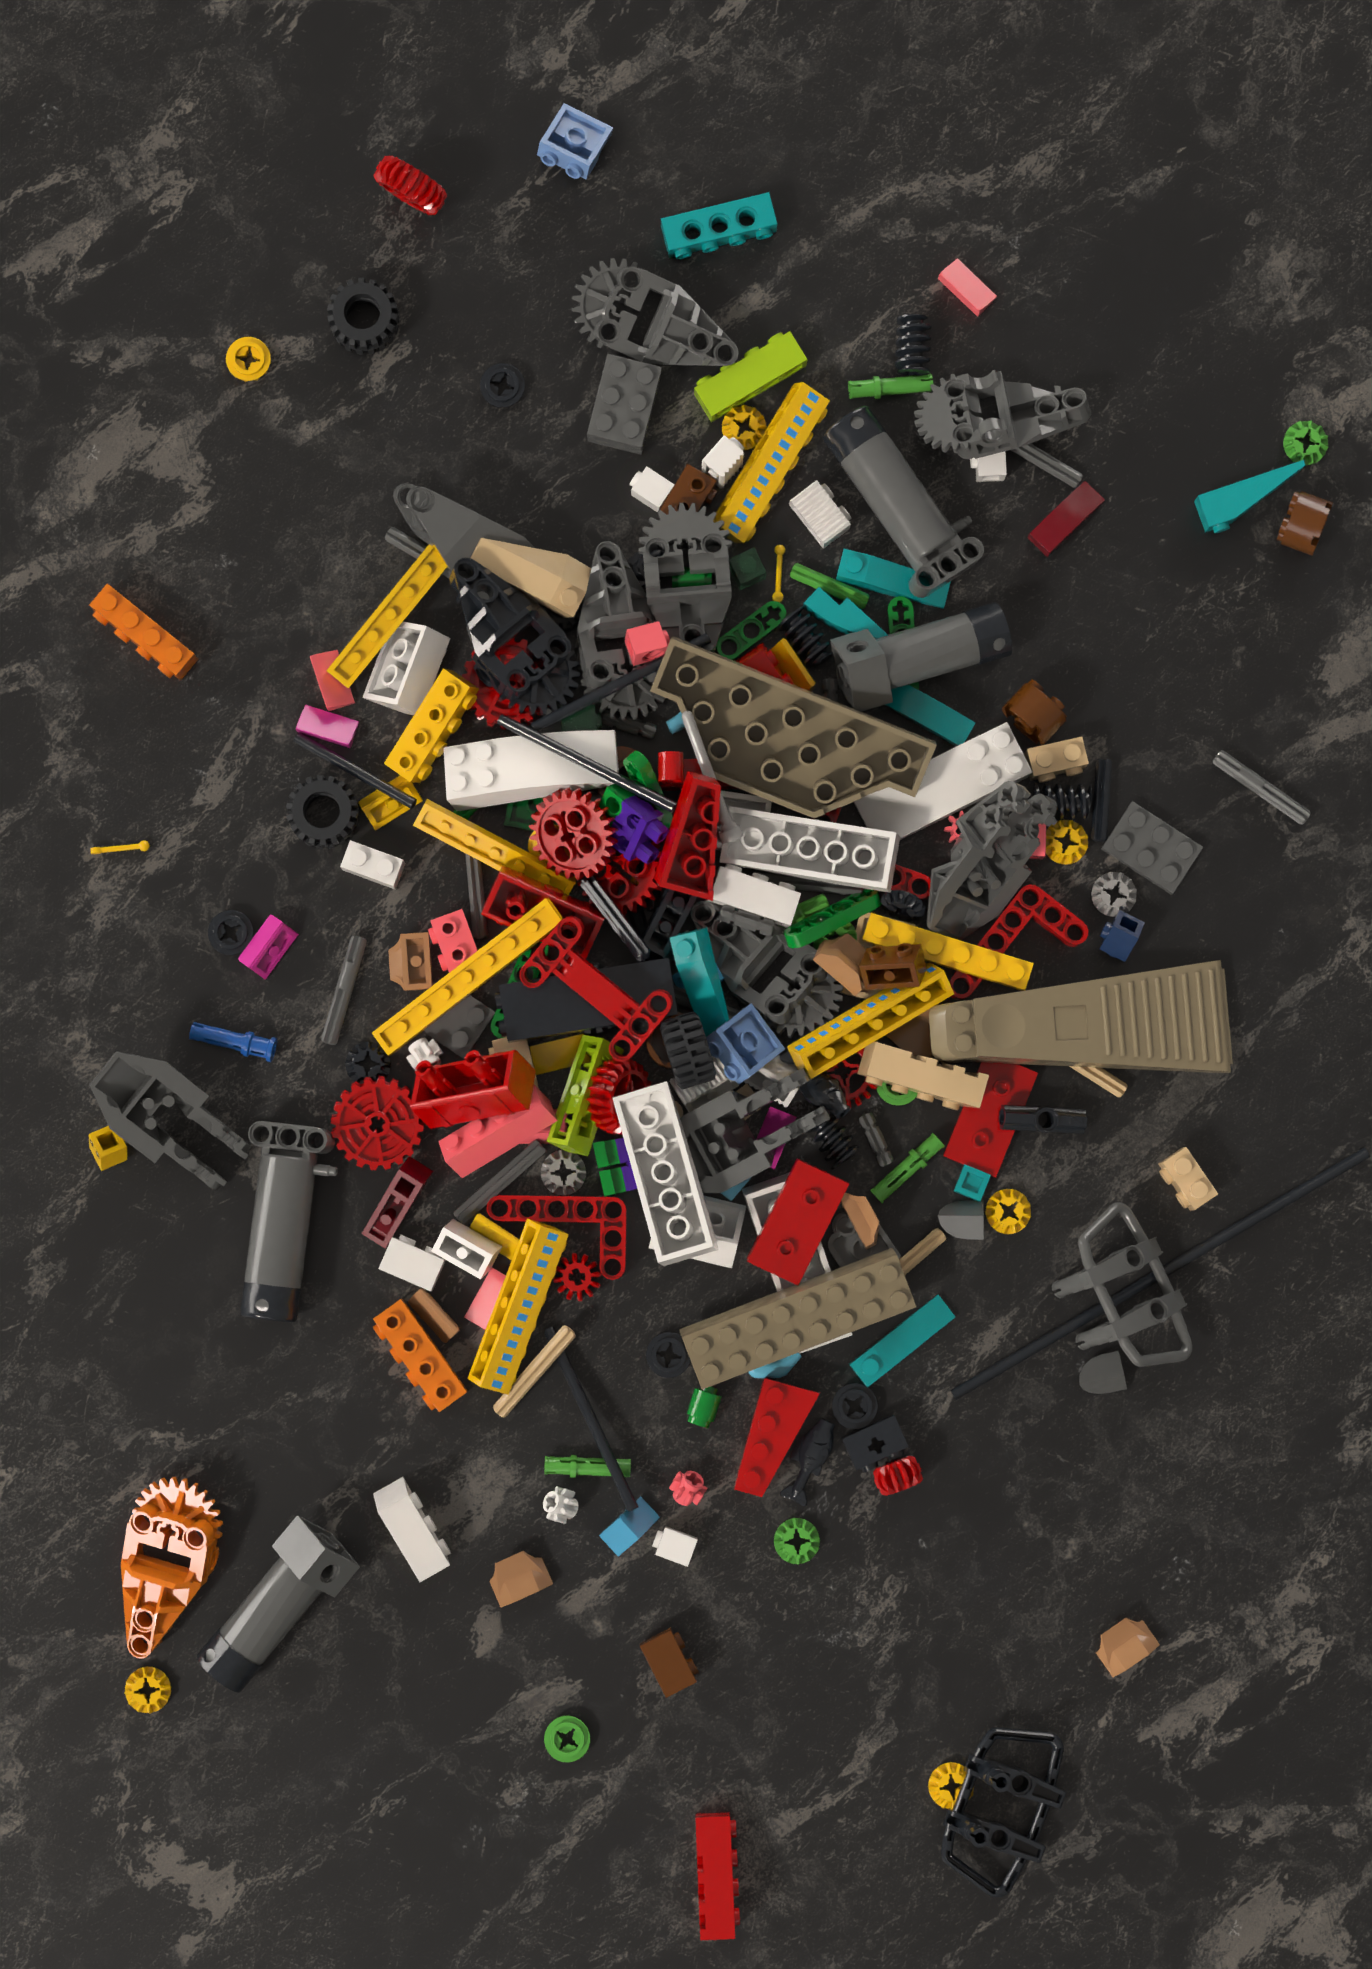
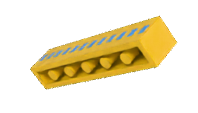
M804 382L793 384L716 512L717 516L714 523L723 520L724 526L720 531L729 530L730 535L727 538L734 543H745V541H749L756 531L755 524L758 519L764 517L771 506L769 501L774 494H777L782 489L785 483L783 478L787 471L792 470L799 460L797 455L802 446L805 447L813 437L811 431L816 423H820L827 414L828 410L826 407L830 400Z
M929 962L926 964L927 969L920 987L883 989L787 1046L797 1070L804 1068L808 1077L812 1079L954 995L944 970Z
M527 1218L467 1379L482 1388L509 1395L511 1387L516 1381V1374L521 1360L526 1354V1347L530 1336L536 1328L539 1312L546 1301V1294L551 1280L555 1277L559 1259L566 1248L569 1234L554 1226Z

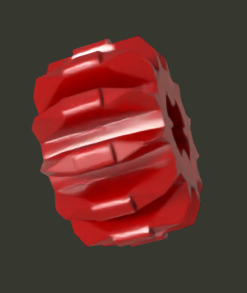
M572 1253L573 1263L570 1264L567 1258L563 1257L561 1261L566 1266V1269L564 1270L559 1266L556 1267V1271L563 1273V1277H555L553 1282H564V1285L557 1289L558 1293H562L566 1288L570 1289L566 1299L571 1300L574 1291H577V1299L582 1301V1290H585L586 1294L592 1297L593 1292L588 1286L600 1287L598 1282L591 1280L592 1277H600L601 1272L591 1273L590 1270L596 1267L597 1262L593 1261L586 1266L585 1263L588 1260V1255L584 1254L581 1263H578L577 1253ZM579 1269L580 1273H585V1281L581 1280V1285H576L575 1281H570V1273L574 1274L572 1270Z
M914 1456L902 1457L884 1464L873 1471L876 1487L882 1495L886 1496L915 1486L923 1480L921 1467Z

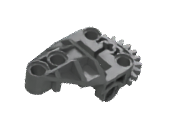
M610 258V265L607 267L603 261H599L600 271H597L593 266L589 267L592 277L590 278L582 274L580 277L585 282V286L575 285V288L581 292V295L572 296V299L579 302V305L571 308V311L580 312L581 315L574 319V322H584L579 332L582 334L590 331L587 341L591 342L596 338L598 340V348L604 345L637 361L659 365L728 366L735 363L738 358L739 352L736 344L681 286L642 268H637V262L627 266V260L622 258L619 267H617L615 258ZM629 271L635 273L637 279L632 287H627L624 283V276ZM652 290L663 296L640 346L627 340L637 316L624 310H617L615 312L616 307L613 305L614 300L620 301L622 298L621 303L623 305L640 311L648 291ZM610 323L614 328V333L611 338L604 339L601 335V328L603 325ZM701 333L705 337V343L703 347L696 349L692 342L693 337ZM722 345H727L730 349V355L725 360H721L718 357V349Z
M992 370L989 375L982 378H973L968 373L956 378L954 374H951L949 381L943 378L940 379V387L931 384L930 387L933 393H922L926 401L917 402V406L921 410L914 411L915 417L919 418L914 422L916 427H921L917 431L919 436L925 435L923 438L924 442L927 444L933 441L931 444L933 449L938 448L942 444V451L946 453L950 446H953L954 453H958L961 458L977 459L1016 449L1084 424L1091 416V409L1085 391L1080 388L1074 387L1061 391L1060 386H1054L1055 393L1033 387L1030 383L1006 382L1001 371L995 372V370ZM994 396L996 397L1000 419L988 418L983 421L980 399Z
M680 503L678 511H675L672 505H669L668 515L659 510L658 516L660 520L652 517L649 518V523L653 528L643 527L642 530L648 537H639V543L645 545L638 549L639 554H643L647 605L655 621L660 622L662 631L666 630L670 639L674 636L686 641L689 637H699L707 633L711 643L702 648L714 653L732 598L728 547L732 546V542L725 540L730 535L729 530L720 531L724 526V521L721 520L714 523L717 516L715 512L705 516L707 510L705 506L699 512H696L695 503L691 504L689 510H686L684 504ZM715 545L718 546L720 550L718 552L712 553L707 551V548L709 546ZM682 549H688L690 574L715 573L716 584L660 589L659 577L684 575ZM655 550L664 552L661 557L651 556V552Z
M611 541L601 542L596 548L575 635V660L579 661L577 668L581 671L583 677L580 680V686H587L583 693L584 696L647 664L643 663L633 666L628 650H626V669H623L625 660L622 649L597 652L595 641L625 637L627 629L656 622L647 605L646 593L621 549ZM601 557H609L612 561H605ZM607 582H615L618 586H611ZM658 671L596 702L602 703L599 711L602 713L607 708H610V717L612 718L619 711L621 720H625L627 712H630L633 720L637 719L638 711L644 717L648 716L647 707L656 711L658 706L655 701L662 704L665 701L663 696L650 692ZM594 673H601L605 678H597Z
M700 901L693 905L690 915L695 930L707 927L715 962L731 991L732 998L737 1001L739 1008L744 1009L752 1003L771 1030L777 1028L776 1033L778 1036H781L787 1030L788 1038H792L795 1031H798L802 1038L806 1029L811 1033L815 1030L816 1025L821 1027L825 1024L824 1019L829 1021L834 1019L830 1011L840 1012V1007L835 1003L843 1002V996L836 993L844 991L843 985L836 984L838 981L813 961L817 952L816 949L808 944L800 948H789L784 936L786 929L775 925L772 934L766 936L760 934V930L757 929L754 932L735 926L732 921L730 923L720 921L719 915L723 906L709 901ZM710 916L708 920L700 921L702 917ZM725 931H732V933H730L727 936L721 935ZM782 951L791 954L793 957L780 971L781 976L787 982L776 976L762 994L751 988ZM811 967H819V969L814 972L808 971V969ZM777 1008L784 1009L781 1013H772Z

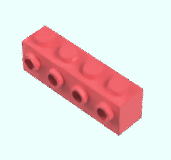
M534 1084L529 1110L516 1112L512 1115L505 1114L471 1121L438 1142L445 1162L461 1178H464L558 1120L550 1100Z

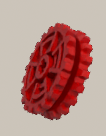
M513 638L498 650L495 655L505 665L522 650L525 651L528 641L522 639L520 642H515ZM473 660L472 662L466 661L464 667L467 674H462V677L479 688L476 693L477 699L469 710H476L475 715L479 721L485 718L487 726L493 728L497 724L500 715L504 714L520 723L526 722L530 725L533 722V716H530L528 707L524 709L522 714L519 713V704L514 705L511 709L508 708L510 700L500 701L501 695L493 686L488 687L477 676L473 669L476 663ZM511 680L512 683H515L512 687L516 689L522 688L519 682ZM536 708L534 716L537 715L541 717L542 714L540 713L539 709ZM500 726L501 730H507L506 728Z
M370 1076L365 1077L363 1084L355 1081L351 1084V1091L344 1090L341 1093L342 1102L336 1101L334 1110L338 1113L333 1114L331 1117V1124L336 1125L331 1133L333 1138L339 1139L336 1147L338 1150L344 1149L346 1151L345 1158L348 1161L353 1158L356 1159L357 1166L361 1168L368 1164L370 1165V1170H376L378 1165H383L386 1170L391 1169V1163L396 1162L398 1165L402 1164L405 1154L411 1157L414 1153L413 1144L419 1145L421 1136L418 1132H422L424 1128V1122L419 1121L420 1118L411 1110L412 1097L409 1095L410 1088L406 1085L402 1088L399 1087L398 1080L394 1078L391 1082H387L385 1076H379L377 1081H373ZM378 1116V1120L380 1117L385 1120L382 1124V1129L377 1130V1126L375 1129L371 1127L373 1117Z

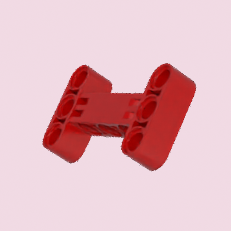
M575 916L565 917L554 927L520 970L521 982L527 987L535 988L544 983L554 973L621 1029L610 1042L609 1052L613 1059L626 1061L635 1054L673 1006L672 996L665 990H654L640 1005L573 949L584 933V925ZM566 922H573L577 926L578 933L575 937H567L563 933V925ZM548 944H554L559 948L557 959L552 960L545 955V947ZM531 966H535L541 971V978L537 982H533L527 977V969ZM659 995L666 999V1009L658 1011L653 1008L651 1002L654 996ZM636 1018L646 1019L649 1024L648 1031L644 1033L637 1032L633 1026L634 1020ZM618 1040H625L630 1044V1052L628 1054L621 1055L616 1051L615 1043Z

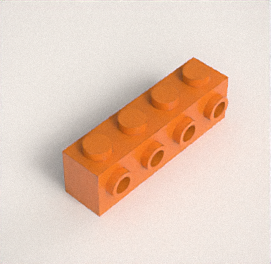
M106 584L89 604L95 611L92 614L95 619L104 626L110 623L115 627V635L125 643L131 640L138 647L135 651L147 661L151 657L160 664L157 668L168 678L174 675L181 681L197 662L198 658L192 651L109 584Z
M400 1299L373 1318L376 1323L373 1326L374 1331L382 1341L387 1338L393 1347L389 1350L398 1364L402 1361L409 1369L405 1373L414 1387L421 1386L426 1393L422 1398L431 1410L436 1408L438 1412H441L468 1392L403 1299Z

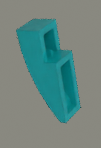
M820 587L803 604L805 606L804 609L814 618L845 635L868 629L875 639L888 635L850 599L846 598L839 605Z
M910 685L892 689L893 702L885 704L918 726L936 734L956 747L965 742L975 725V722Z

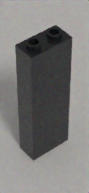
M669 958L598 969L640 1005L654 990L662 989L669 992L673 999V1006L664 1018L678 1016ZM557 976L548 977L544 983L535 988L527 987L521 981L499 985L500 992H495L497 1009H503L504 1020L499 1021L501 1037H507L508 1043L617 1026ZM539 978V979H533V980H531V981L537 982V981L540 980V978ZM657 995L652 998L651 1003L654 1009L658 1011L666 1009L667 1001L663 996ZM636 1018L633 1023L645 1022L647 1020Z

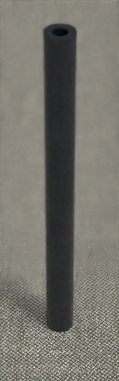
M300 732L296 734L294 742L410 809H413L416 805V798Z

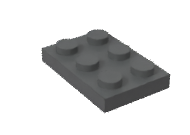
M1132 801L1101 850L1172 895L1203 846Z

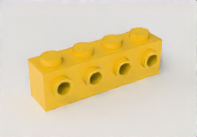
M443 668L384 764L409 782L420 783L426 780L432 771L431 765L435 758L440 757L444 752V747H447V739L451 733L453 734L459 729L462 723V715L474 705L479 688L453 670Z

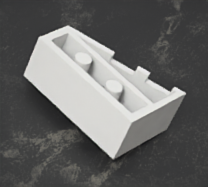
M726 864L725 867L720 866L715 870L713 901L707 899L705 901L722 906L729 905L735 907V911L741 909L759 915L762 920L766 917L783 927L791 926L801 893L795 891V886L785 882H779V885L768 882L769 877L758 873H753L752 876L741 873L742 868L731 864Z
M404 1477L373 1493L378 1514L419 1582L450 1566L447 1555L451 1554L446 1542L443 1538L438 1540L434 1533L437 1530L434 1522L429 1515L425 1517L421 1509L423 1505L416 1492H411Z

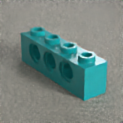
M768 192L661 218V229L669 258L684 259L691 256L692 252L700 250L708 253L717 250L719 246L730 244V246L741 245L746 242L745 239L756 237L758 240L769 238L777 231V221ZM748 216L753 219L754 223L750 226H743L739 220L742 217ZM716 223H723L727 229L722 233H717L712 229V226ZM693 229L697 230L700 236L697 239H689L685 233Z

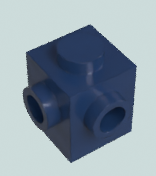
M1119 910L1112 924L1106 922L1099 937L1103 938L1100 950L1125 962L1136 944L1145 922Z

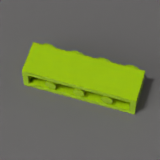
M790 331L784 335L780 332L772 336L768 340L769 344L761 349L758 346L750 349L744 354V359L728 366H722L720 368L721 372L713 377L707 375L696 383L694 395L711 423L727 414L733 407H739L806 367L807 358Z

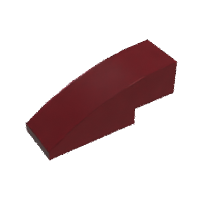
M1084 481L1029 534L1028 539L1048 557L1105 499Z

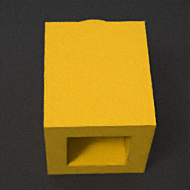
M109 1126L89 1134V1148L101 1171L127 1160V1146L124 1140L113 1132Z

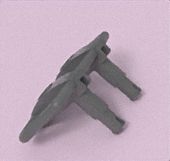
M1121 1202L1111 1204L1080 1235L1078 1246L1085 1269L1055 1281L1052 1285V1291L1060 1288L1061 1291L1054 1293V1295L1058 1298H1064L1072 1293L1093 1287L1109 1321L1077 1334L1076 1343L1085 1341V1343L1078 1345L1081 1350H1088L1091 1347L1118 1340L1120 1347L1127 1357L1138 1367L1185 1361L1190 1357L1193 1347L1181 1309L1187 1303H1185L1182 1297L1181 1289L1174 1291L1158 1257L1163 1251H1161L1156 1240L1157 1237L1148 1239L1132 1210ZM1117 1214H1120L1138 1244L1112 1252L1107 1258L1095 1264L1090 1241ZM1149 1263L1163 1296L1137 1304L1133 1309L1119 1317L1104 1283L1138 1271ZM1171 1316L1181 1349L1140 1355L1130 1341L1129 1335L1163 1323Z

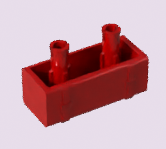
M502 865L482 908L481 915L496 921L500 925L509 927L545 898H549L563 919L568 916H575L583 922L584 933L573 949L586 959L605 918L598 908L591 906L586 901H580L569 896L554 886L543 884L525 876L520 871L516 872ZM566 922L563 925V933L567 937L572 938L577 935L578 928L575 923ZM548 944L559 950V948L556 945Z
M472 1050L466 1054L465 1060L432 1066L429 1061L424 1060L415 1068L417 1071H415L416 1078L410 1107L430 1129L451 1127L454 1124L505 1114L512 1115L516 1112L530 1109L536 1072L517 1050L498 1052L486 1056H481L478 1051Z

